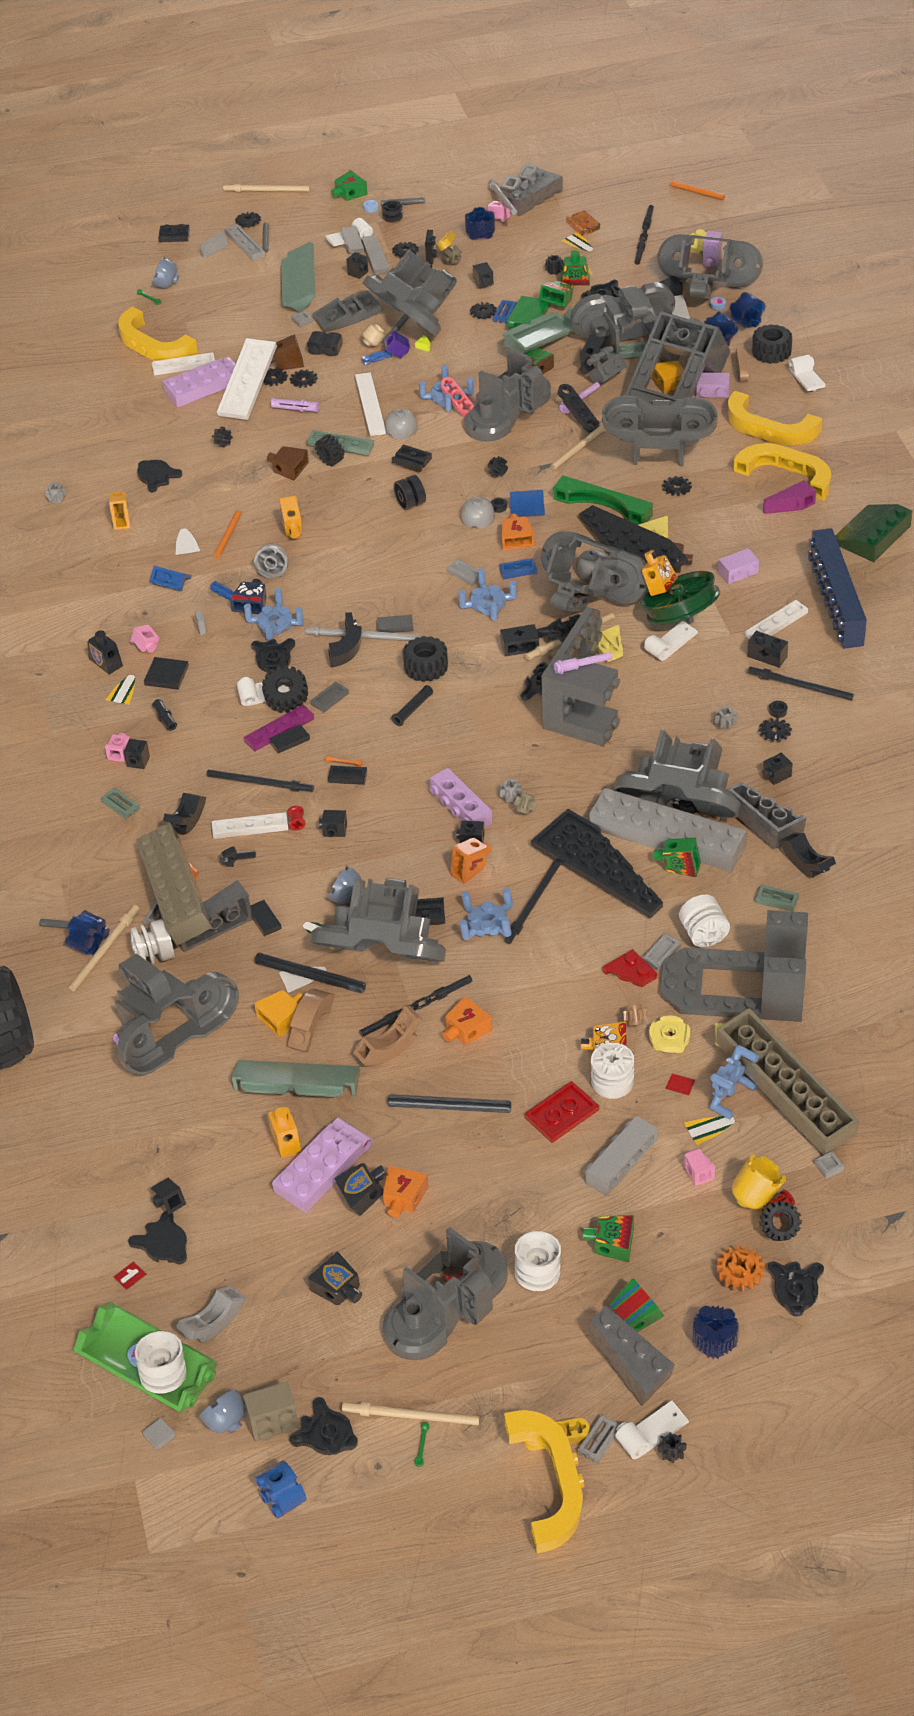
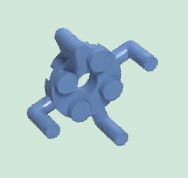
M447 365L442 366V379L448 377ZM473 378L467 379V390H462L466 396L474 394ZM424 381L419 383L421 399H432L434 403L437 402L439 406L445 407L446 412H451L453 406L451 395H445L442 392L441 382H436L430 393H426V383ZM455 394L453 396V399L460 400L462 398L459 394Z
M479 569L478 581L480 588L473 589L470 601H466V592L460 590L459 606L461 609L472 607L476 612L477 610L482 611V614L490 615L491 620L496 621L498 619V612L505 606V601L516 599V581L512 580L509 582L510 593L504 594L497 585L486 586L485 570Z
M280 588L274 590L275 607L264 606L258 616H252L250 604L244 605L246 621L248 623H257L258 628H261L263 633L266 634L267 641L273 639L274 635L281 634L286 628L287 630L290 629L292 625L302 626L304 624L301 607L295 608L296 618H292L289 608L282 607L283 600Z
M509 888L502 890L505 903L501 906L487 901L482 906L475 908L471 904L469 892H462L464 908L469 913L467 916L468 924L464 919L459 921L464 940H469L474 935L484 937V934L493 936L501 933L506 937L511 936L510 923L506 911L513 907Z
M740 1045L735 1047L732 1056L726 1060L728 1064L725 1067L721 1065L717 1073L712 1074L710 1077L713 1082L712 1087L715 1088V1091H712L714 1097L711 1101L710 1109L728 1119L733 1117L734 1112L721 1106L720 1102L727 1095L733 1096L737 1089L735 1084L738 1082L754 1091L758 1087L751 1079L743 1076L745 1067L741 1065L739 1059L742 1055L753 1062H757L759 1055Z

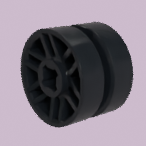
M414 474L394 482L395 497L403 510H408L426 502L425 489L417 475Z

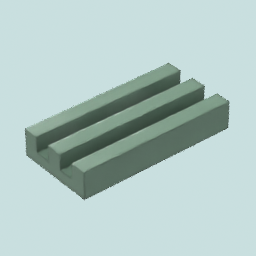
M113 788L101 797L102 803L125 820L129 818V814L132 816L134 811L138 812L140 810L137 803L116 788Z
M761 885L755 903L794 912L799 894Z

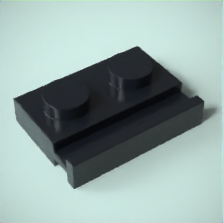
M189 224L160 225L159 243L188 242Z
M427 229L425 254L426 261L431 264L430 267L432 268L434 258H437V249H434L436 236H434L433 230Z
M403 444L395 453V457H392V463L421 472L422 467H425L432 459V453Z
M444 897L418 899L415 917L431 919L430 925L445 924Z

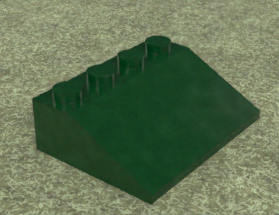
M899 504L867 505L835 535L838 545L849 552L875 562L911 527L913 510Z

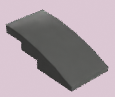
M367 290L357 297L352 294L342 301L336 298L312 313V315L326 332L356 324L383 309Z

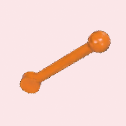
M330 755L325 757L326 762L354 764L356 767L363 765L362 760L333 758Z

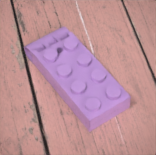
M229 357L223 360L220 358L177 376L170 377L162 381L164 392L177 407L226 389L236 363Z
M336 1118L272 1182L274 1192L307 1213L336 1183L334 1178L346 1172L369 1150L373 1139L343 1119Z

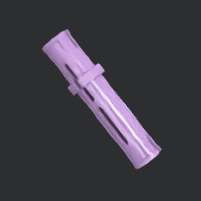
M272 398L271 407L300 410V412H319L320 403L309 402L305 399L299 401Z

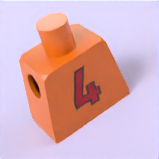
M511 514L507 519H503V550L535 546L534 531L527 517H518L517 514Z
M471 838L453 846L450 875L463 884L467 883L485 868L487 854L492 851L490 844L487 842L481 843L477 839Z
M465 996L446 1015V1030L442 1032V1036L447 1042L457 1038L463 1044H468L492 1031V1017Z
M389 1165L387 1170L389 1175L386 1176L383 1191L384 1205L389 1207L388 1214L390 1216L398 1218L402 1210L413 1212L429 1187L428 1175Z

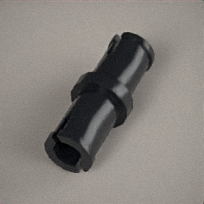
M156 699L152 703V707L157 712L158 719L164 723L168 731H173L176 729L177 723L172 718L171 711L166 708L161 699Z

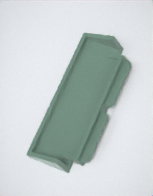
M311 242L288 252L287 257L282 259L281 302L283 307L291 306L295 310L302 312L315 297L314 244Z
M568 308L564 317L558 312L555 314L550 312L531 320L530 325L522 324L504 332L503 346L524 354L574 332L570 322L572 308Z
M238 1060L232 1075L234 1090H238L240 1083L241 1089L245 1092L286 1094L288 1091H295L297 1095L338 1097L344 1094L345 1085L351 1086L352 1096H356L360 1066Z

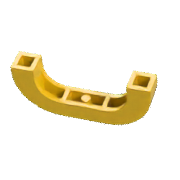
M133 306L127 309L119 318L118 325L122 342L130 349L151 360H166L192 356L198 353L196 340L186 334L172 342H160L137 330L145 325L143 312Z
M734 391L729 397L728 420L741 433L778 445L797 446L811 442L822 432L823 418L807 414L799 423L782 424L747 412L749 408L748 394Z
M762 443L744 448L734 458V472L749 476L759 466L773 465L811 478L810 486L816 490V498L825 500L829 495L831 470L823 460L816 456L778 444Z
M527 1410L504 1413V1425L509 1444L523 1441L537 1442L548 1450L552 1459L563 1504L554 1516L531 1522V1533L536 1553L547 1552L567 1542L575 1533L581 1520L583 1503L581 1488H584V1480L582 1474H577L576 1466H579L577 1454L571 1451L568 1438L563 1429L548 1416Z

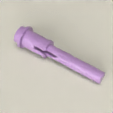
M595 382L578 395L581 399H584L597 390L600 384ZM561 402L559 406L560 411L564 414L570 413L565 404Z
M609 652L582 659L557 660L553 665L556 674L559 673L561 675L566 671L577 670L580 666L611 660L612 654Z

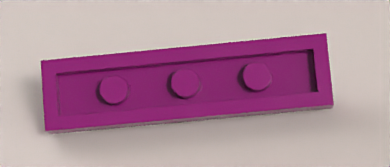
M301 705L244 736V742L255 752L270 744L269 738L314 720V714L305 705Z

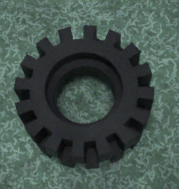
M331 434L323 436L315 443V450L317 451L316 454L320 456L319 459H322V462L326 463L327 466L330 465V467L344 459L345 455L344 449L341 448L342 444H339V440H335V436H331Z
M777 1201L768 1204L762 1210L763 1214L760 1215L761 1222L759 1224L763 1228L762 1232L767 1234L766 1237L772 1238L774 1241H786L795 1237L796 1233L800 1231L801 1228L799 1226L802 1224V1220L799 1217L801 1214L797 1212L796 1206H792V1203ZM779 1212L784 1213L788 1217V1225L783 1230H779L773 1225V1217Z

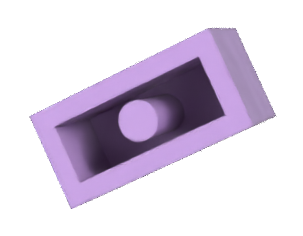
M707 231L705 237L722 238V232ZM704 239L703 267L718 269L722 258V241Z
M702 373L697 384L696 397L729 398V373Z
M749 548L718 559V573L728 584L755 575L759 570V559Z

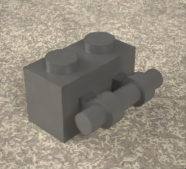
M612 346L602 348L598 354L591 355L590 359L587 360L589 366L593 364L595 369L588 373L594 383L602 384L628 367L620 353L614 357L610 356V353L613 352ZM603 358L605 362L601 364L600 359Z

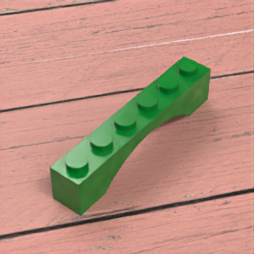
M562 475L553 486L554 500L566 504L593 503L603 505L617 511L626 520L637 525L648 522L653 516L652 502Z

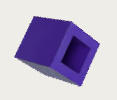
M394 330L384 341L386 351L400 359L409 352L408 338Z

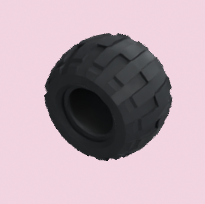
M5 965L0 967V1069H3L23 1060L25 1055L31 1054L34 1048L32 1028L19 985L13 972Z

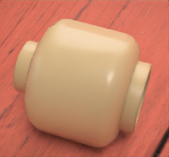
M377 323L369 324L362 333L365 338L363 340L364 343L369 347L371 345L378 346L385 338V330Z

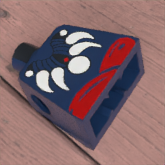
M253 579L252 582H241L230 598L232 612L245 613L244 605L250 604L252 614H259L262 608L266 606L267 594L265 584L259 579Z

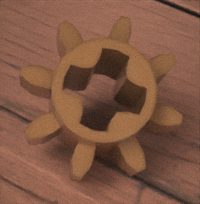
M641 1004L627 1005L626 1011H622L623 1021H628V1026L643 1025V1019H647V1011L641 1008Z

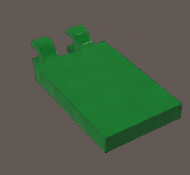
M521 296L507 319L509 330L522 324L530 325L531 320L547 313L551 303L539 300V298Z

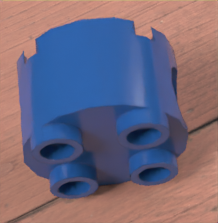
M284 1460L254 1477L258 1487L261 1489L259 1494L263 1502L271 1504V1510L277 1519L307 1500L301 1483L298 1484L296 1481V1474Z

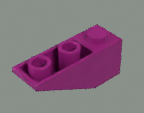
M803 480L764 499L763 513L789 512L808 508L816 502V490Z

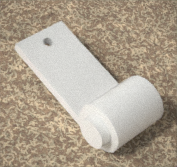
M357 218L353 221L352 227H356L360 240H362V237L373 234L372 227L364 219ZM341 232L325 235V238L333 246L345 244Z
M810 355L789 359L791 373L807 391H816V389L826 387L825 383L813 371L814 359Z
M681 621L662 638L656 635L647 637L644 642V648L663 661L698 634V631L686 622Z
M243 677L237 682L242 705L250 706L265 702L262 682L255 684L254 680L249 677ZM284 684L278 688V691L288 692L292 689V686Z
M670 1401L638 1425H635L633 1422L620 1424L616 1429L615 1437L632 1459H637L660 1444V1436L665 1437L669 1432L674 1434L688 1424L689 1420L676 1404Z

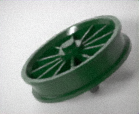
M709 571L685 573L677 576L678 578L666 592L653 596L648 592L641 601L643 609L648 612V621L657 625L674 623L686 619L687 624L694 622L692 616L708 608L720 595L719 587L714 584V574Z

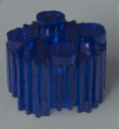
M475 207L472 212L465 214V229L470 239H490L493 237L495 231L494 212L486 211L483 207Z
M743 292L735 300L736 302L730 304L731 318L744 328L757 327L761 323V316L765 311L766 304L757 297Z
M719 311L713 317H708L704 321L705 324L719 327L729 347L731 339H733L732 337L738 332L735 321Z
M86 910L82 911L78 916H72L70 923H68L70 932H68L69 935L66 937V944L85 954L94 955L103 939H106L109 935L110 929L106 927V920Z
M703 1306L699 1309V1314H696L693 1322V1342L697 1348L699 1347V1351L703 1350L707 1358L712 1357L714 1359L716 1357L719 1359V1357L724 1356V1353L728 1354V1351L731 1352L733 1348L737 1347L739 1323L737 1322L738 1319L735 1318V1312L730 1308L724 1309V1307L719 1308V1306H712V1308Z

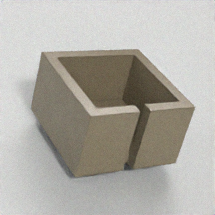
M288 1381L243 1395L248 1421L255 1442L268 1440L272 1436L282 1433L287 1434L299 1428L296 1407Z

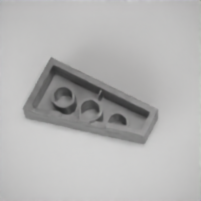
M537 168L507 197L517 210L515 215L521 216L532 210L534 205L542 204L544 199L554 197L556 192L561 193L563 191V178L561 175Z
M743 782L727 789L733 792L741 802L738 818L775 849L781 846L779 840L794 832L804 833L807 817L803 815L797 816L792 813V809L787 806L783 808L777 805V801L772 798H764L761 796V792Z
M238 880L203 902L212 928L180 944L179 947L183 952L188 951L253 920L249 894Z
M607 1306L591 1320L588 1333L603 1354L607 1355L616 1372L621 1374L629 1390L634 1392L639 1404L643 1406L671 1377L675 1364Z

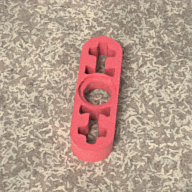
M446 377L442 379V392L445 395H451V403L460 415L465 417L474 408L472 402L453 378ZM455 394H459L462 398L460 400L453 399V396Z

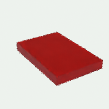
M571 1081L527 1111L524 1116L546 1139L553 1143L599 1111V1105Z

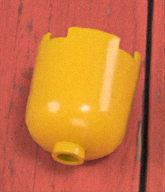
M755 1154L750 1155L732 1182V1193L737 1203L744 1208L762 1209L767 1205L786 1182V1176H781L778 1172L780 1167L763 1155L761 1158H757Z

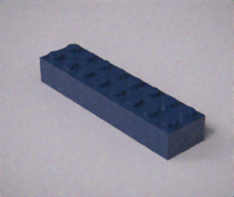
M832 528L813 530L811 538H809V547L811 549L808 551V560L812 562V571L816 573V582L820 584L821 595H824L825 607L829 608V618L833 619V629L837 630V640L841 642L843 649L864 646L867 619Z

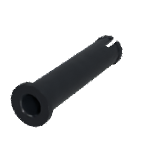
M425 685L398 713L391 716L393 723L397 726H402L404 721L433 694V689L429 685Z

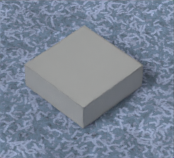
M302 311L293 315L292 321L301 328L313 323V318L306 311Z
M196 610L194 612L200 635L206 634V624L202 611Z
M833 1151L814 1160L815 1166L825 1179L844 1171L843 1163Z
M161 1418L142 1432L143 1436L157 1451L175 1437L173 1430Z

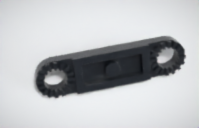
M561 384L557 394L561 397L563 403L577 422L582 425L583 430L588 431V433L593 432L599 427V421L571 385Z

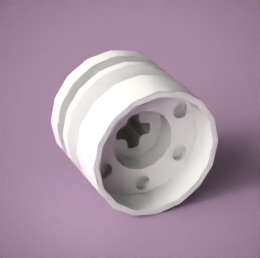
M706 894L693 897L680 909L679 919L695 946L701 948L709 947L719 943L728 935L730 923L713 896Z
M163 919L150 922V932H147L144 925H140V935L136 927L130 928L134 954L140 955L145 960L148 957L152 965L155 964V954H158L162 962L175 958L170 935L166 930Z
M606 1043L594 1050L591 1055V1085L596 1093L608 1099H617L627 1095L634 1086V1055L625 1045Z
M533 1231L524 1234L515 1245V1278L517 1282L525 1289L531 1291H544L557 1284L560 1278L561 1246L558 1240L551 1234L543 1231Z
M165 1331L153 1332L141 1338L135 1349L141 1385L153 1393H167L180 1387L187 1374L181 1340L175 1334Z

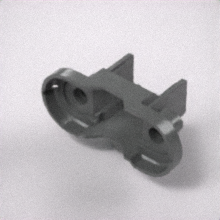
M677 234L667 238L658 251V264L666 276H674L678 280L683 281L692 278L690 286L691 297L710 299L713 281L726 282L729 286L734 287L751 285L759 278L763 269V259L760 251L754 245L744 241ZM695 239L727 242V245L723 247L722 271H716V275L691 272L692 268H688L691 245H694ZM676 252L680 253V259L678 261L674 259V254ZM737 259H740L742 262L739 268L734 266V262Z
M411 250L405 253L395 268L392 267L384 279L378 275H367L362 282L363 285L397 311H403L426 332L434 337L438 335L441 331V326L438 323L439 320L433 314L456 285L457 280L453 275L445 270L439 271L437 268H431V264L427 261L424 264Z
M658 282L643 284L641 288H637L636 285L619 288V297L594 294L581 299L571 311L570 322L576 334L581 338L588 339L590 335L601 338L606 337L609 344L613 347L615 354H618L620 341L651 334L660 311L672 314L675 308V297L666 285ZM641 319L642 322L634 325V320ZM633 326L631 329L624 330V327Z
M509 348L507 350V371L498 377L482 370L478 372L479 392L476 394V406L465 415V432L468 436L478 441L489 442L499 440L511 432V428L515 425L518 416L522 412L532 413L549 401L551 397L550 382L543 377L542 371L537 366H532L531 357Z
M619 396L611 399L603 407L602 424L608 433L619 437L621 441L634 442V465H637V461H640V448L678 449V462H680V466H683L685 444L697 443L700 439L714 432L717 426V410L709 401L697 397L677 399L671 404L670 400L653 399L652 405L644 398H638L637 396Z
M572 531L554 533L543 545L541 552L543 568L549 575L548 580L559 584L557 592L551 598L552 607L565 612H581L587 607L590 595L606 596L609 601L618 604H634L642 600L649 591L642 572L646 562L635 554L604 545ZM582 542L610 552L606 559H598L596 561L590 585H585L571 578V564L576 548L581 547ZM617 575L619 576V583L616 581Z
M660 730L653 758L642 757L638 772L628 771L617 776L613 788L614 791L661 805H666L673 799L691 801L698 812L722 818L738 817L741 808L739 799L733 792L726 789L729 774L717 770L722 747L716 739L711 738L710 744L699 742L686 744L681 743L680 739L676 737L674 745H672V739L665 730Z
M355 878L350 908L336 906L333 925L322 924V927H316L312 930L310 943L354 951H364L373 943L384 944L391 953H397L401 957L435 962H445L446 955L445 947L438 944V940L428 938L431 919L415 917L419 888L414 885H409V888H407L406 880L386 878L384 884L373 883L372 879H368L367 888L365 887V881Z
M138 954L129 957L119 964V969L127 979L129 986L121 991H117L122 1001L117 1000L115 1002L123 1023L119 1031L118 1059L125 1068L137 1075H145L156 1071L174 1058L176 1048L191 1038L208 1036L231 1018L239 1000L237 985L233 980L219 972L204 974L198 979L190 980L184 984L167 971H160ZM172 1003L176 1004L184 1011L189 1020L155 1042L149 1023L159 1021L162 1010Z
M449 1227L446 1230L447 1249H440L416 1273L407 1267L403 1270L404 1284L401 1286L402 1297L388 1310L383 1320L384 1340L388 1348L395 1355L407 1360L426 1359L439 1352L447 1344V1337L453 1332L461 1317H464L473 1325H477L492 1311V1300L503 1290L508 1279L507 1261L500 1249L484 1241H468ZM454 1266L460 1272L463 1270V1275L459 1279L453 1276L445 1285L437 1281L435 1283L436 1289L425 1281L432 1274L441 1273L446 1267Z

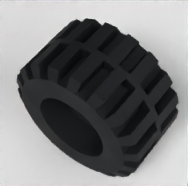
M769 324L763 325L754 331L752 354L757 360L772 364L783 362L791 356L792 333L784 326Z
M422 636L408 641L409 644H405L403 649L404 670L410 678H414L416 681L430 682L433 679H439L440 676L447 672V647L443 641L433 638V636Z

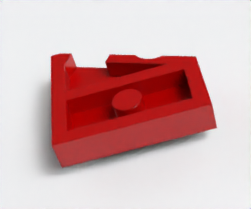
M633 949L602 967L604 974L608 975L610 972L618 975L620 980L631 982L633 985L641 988L657 979V972Z

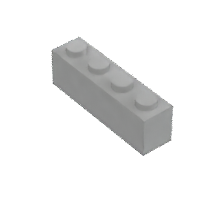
M638 1116L631 1122H627L623 1131L619 1135L614 1136L607 1149H603L596 1161L587 1166L585 1170L586 1184L608 1196L657 1141V1127Z

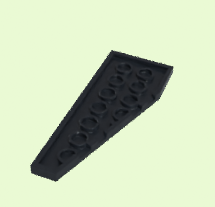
M594 505L579 513L580 519L604 545L635 554L646 563L647 560L644 554L654 550L657 557L662 555L667 557L673 570L688 562L687 557L670 539Z
M570 809L563 812L531 840L532 847L552 859L558 860L565 867L647 917L652 918L663 908V901L651 887H647L643 882V878L634 872L632 865L618 849L615 850L610 844V840L602 835L600 828Z

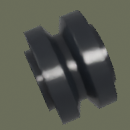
M398 201L385 202L382 205L383 219L387 222L400 221L403 218L402 204Z

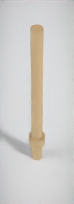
M240 183L223 186L224 191L310 192V186L241 185Z
M602 422L598 428L551 464V468L556 470L600 433L605 432L606 430Z
M612 612L601 617L602 625L615 619ZM553 640L545 645L541 644L535 650L525 654L526 660H531L537 656L541 657L547 654V651L562 643L560 640Z
M134 904L126 914L122 915L119 919V924L69 985L68 988L71 991L75 992L125 927H129L133 922L132 918L140 910L139 906Z
M343 1402L342 1412L360 1413V1416L366 1417L380 1415L478 1426L480 1416L374 1406L368 1402H361V1404Z

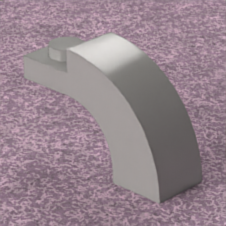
M525 163L517 177L511 175L506 177L502 184L503 190L512 193L538 166Z
M232 1286L217 1289L213 1299L204 1310L197 1315L179 1320L176 1328L186 1338L191 1340L198 1339L205 1343L220 1334L232 1322L242 1308L246 1297Z

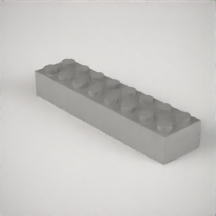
M604 788L590 812V822L597 825L602 833L654 849H663L668 839L696 838L701 863L729 872H733L746 847L747 830Z

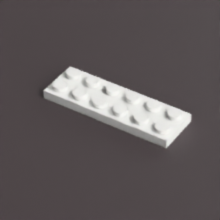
M246 338L217 410L218 416L248 420L276 350V342Z

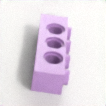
M449 768L430 777V792L433 796H437L443 806H447L451 810L454 817L464 821H484V828L492 824V810Z

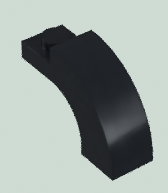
M352 612L345 613V637L340 641L329 643L328 654L331 668L349 662L359 651L362 627L357 626V621L353 619Z
M183 793L176 812L173 814L164 813L163 821L170 822L176 831L190 832L202 814L206 797Z
M794 832L779 840L790 861L803 874L814 878L821 873L827 872L831 866L836 864L834 856H825L817 853L809 844L805 833Z

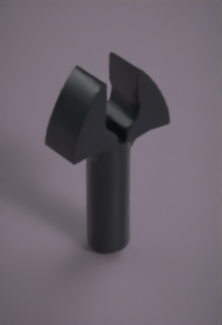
M235 846L221 852L223 857L220 859L224 865L234 867L236 860L255 858L256 852L254 850L237 852Z

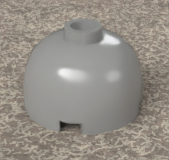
M399 408L393 410L388 414L385 421L386 434L388 435L389 433L392 435V438L400 440L410 438V435L413 433L415 435L418 430L415 415L407 409Z
M483 497L468 499L461 511L463 524L468 528L477 526V529L490 526L494 519V508L491 502Z
M266 544L255 555L254 564H256L257 571L266 578L273 579L282 576L288 568V553L278 544Z
M596 549L584 551L578 557L576 563L577 576L586 582H590L596 561L598 559H606L608 556Z

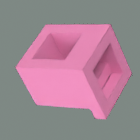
M493 201L488 205V217H494L496 220L501 219L503 222L510 218V211L503 202Z
M144 625L133 629L130 641L135 643L142 652L148 651L151 653L157 648L159 637L149 625Z
M125 733L112 734L109 743L105 746L107 759L125 762L124 750L130 737Z
M694 1149L684 1154V1168L695 1186L715 1179V1165L710 1163L708 1156H704L701 1149Z

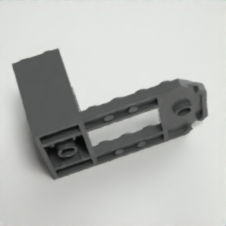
M660 311L625 396L644 398L652 405L653 399L670 400L671 404L677 399L692 397L702 372L721 373L729 356L730 349L719 327ZM680 356L689 358L674 396L647 389L658 360L662 363L678 361Z
M586 607L542 674L543 729L604 747L607 740L611 739L614 729H617L620 723L618 710L604 706L607 700L610 701L614 689H617L619 686L618 670L593 663L580 666L577 670L563 672L560 675L555 673L553 666L557 660L564 661L575 658L572 656L579 646L580 658L576 659L596 655L603 635L601 632V611Z
M767 910L765 952L684 947L663 961L660 997L664 1001L670 1002L674 1006V1010L679 1014L736 1017L750 1008L760 1019L802 1022L806 977L805 954L808 913ZM703 969L763 973L762 998L702 995Z

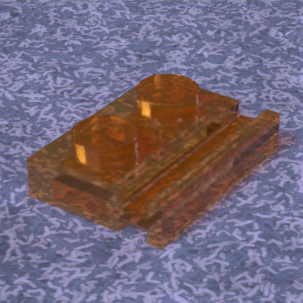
M585 210L572 214V217H566V222L582 236L584 233L588 234L600 229V223Z

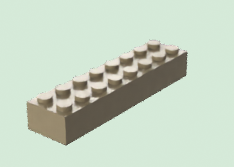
M171 823L162 825L158 829L136 839L166 930L175 944L178 946L211 929L210 920L180 837Z
M750 1008L717 1028L716 1043L729 1057L732 1056L735 1047L738 1045L759 1055L757 1062H753L741 1055L739 1061L745 1067L744 1072L823 1155L835 1150L857 1135L859 1120Z

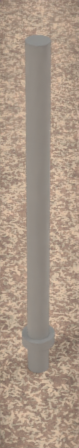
M489 180L490 189L495 191L513 215L517 214L516 208L498 187V183Z
M316 626V628L306 627L305 634L315 635L316 637L320 635L345 637L346 630L326 629ZM362 631L361 638L410 641L415 640L416 637L420 638V634Z

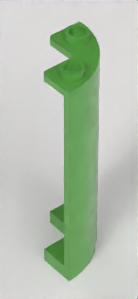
M112 1302L99 1306L93 1326L79 1331L73 1349L76 1353L178 1412H182L188 1407L192 1408L195 1405L197 1398L207 1384L214 1380L216 1376L215 1368L218 1363L181 1342L187 1370L186 1379L182 1385L167 1393H153L146 1390L141 1385L138 1367H134L129 1362L128 1350L133 1345L138 1344L141 1338L162 1330Z

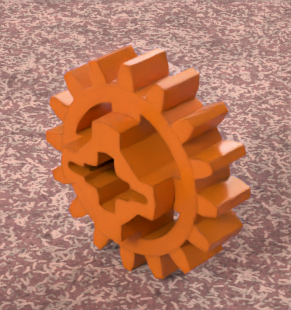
M737 1245L736 1250L728 1247V1253L721 1252V1258L717 1259L716 1273L719 1274L720 1281L725 1280L726 1287L731 1284L733 1285V1290L741 1287V1290L745 1291L746 1286L753 1289L754 1283L760 1284V1278H764L765 1263L762 1262L761 1255L756 1256L755 1249L750 1252L748 1251V1246L740 1249V1246Z

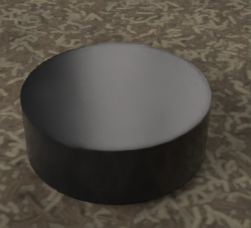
M494 498L491 501L495 513L506 511L507 501L505 499Z
M774 701L769 705L771 716L775 718L786 716L788 706L785 702Z

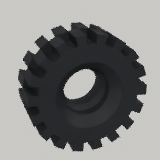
M284 665V668L281 669L278 666L276 671L272 669L270 670V675H265L266 680L263 679L262 691L265 702L269 707L271 706L272 710L276 711L278 709L279 713H283V710H286V713H288L290 709L294 710L297 706L303 705V701H307L309 693L307 681L299 669L296 671V668L293 666L289 669L288 665ZM284 684L292 686V689L288 692L278 691V688Z

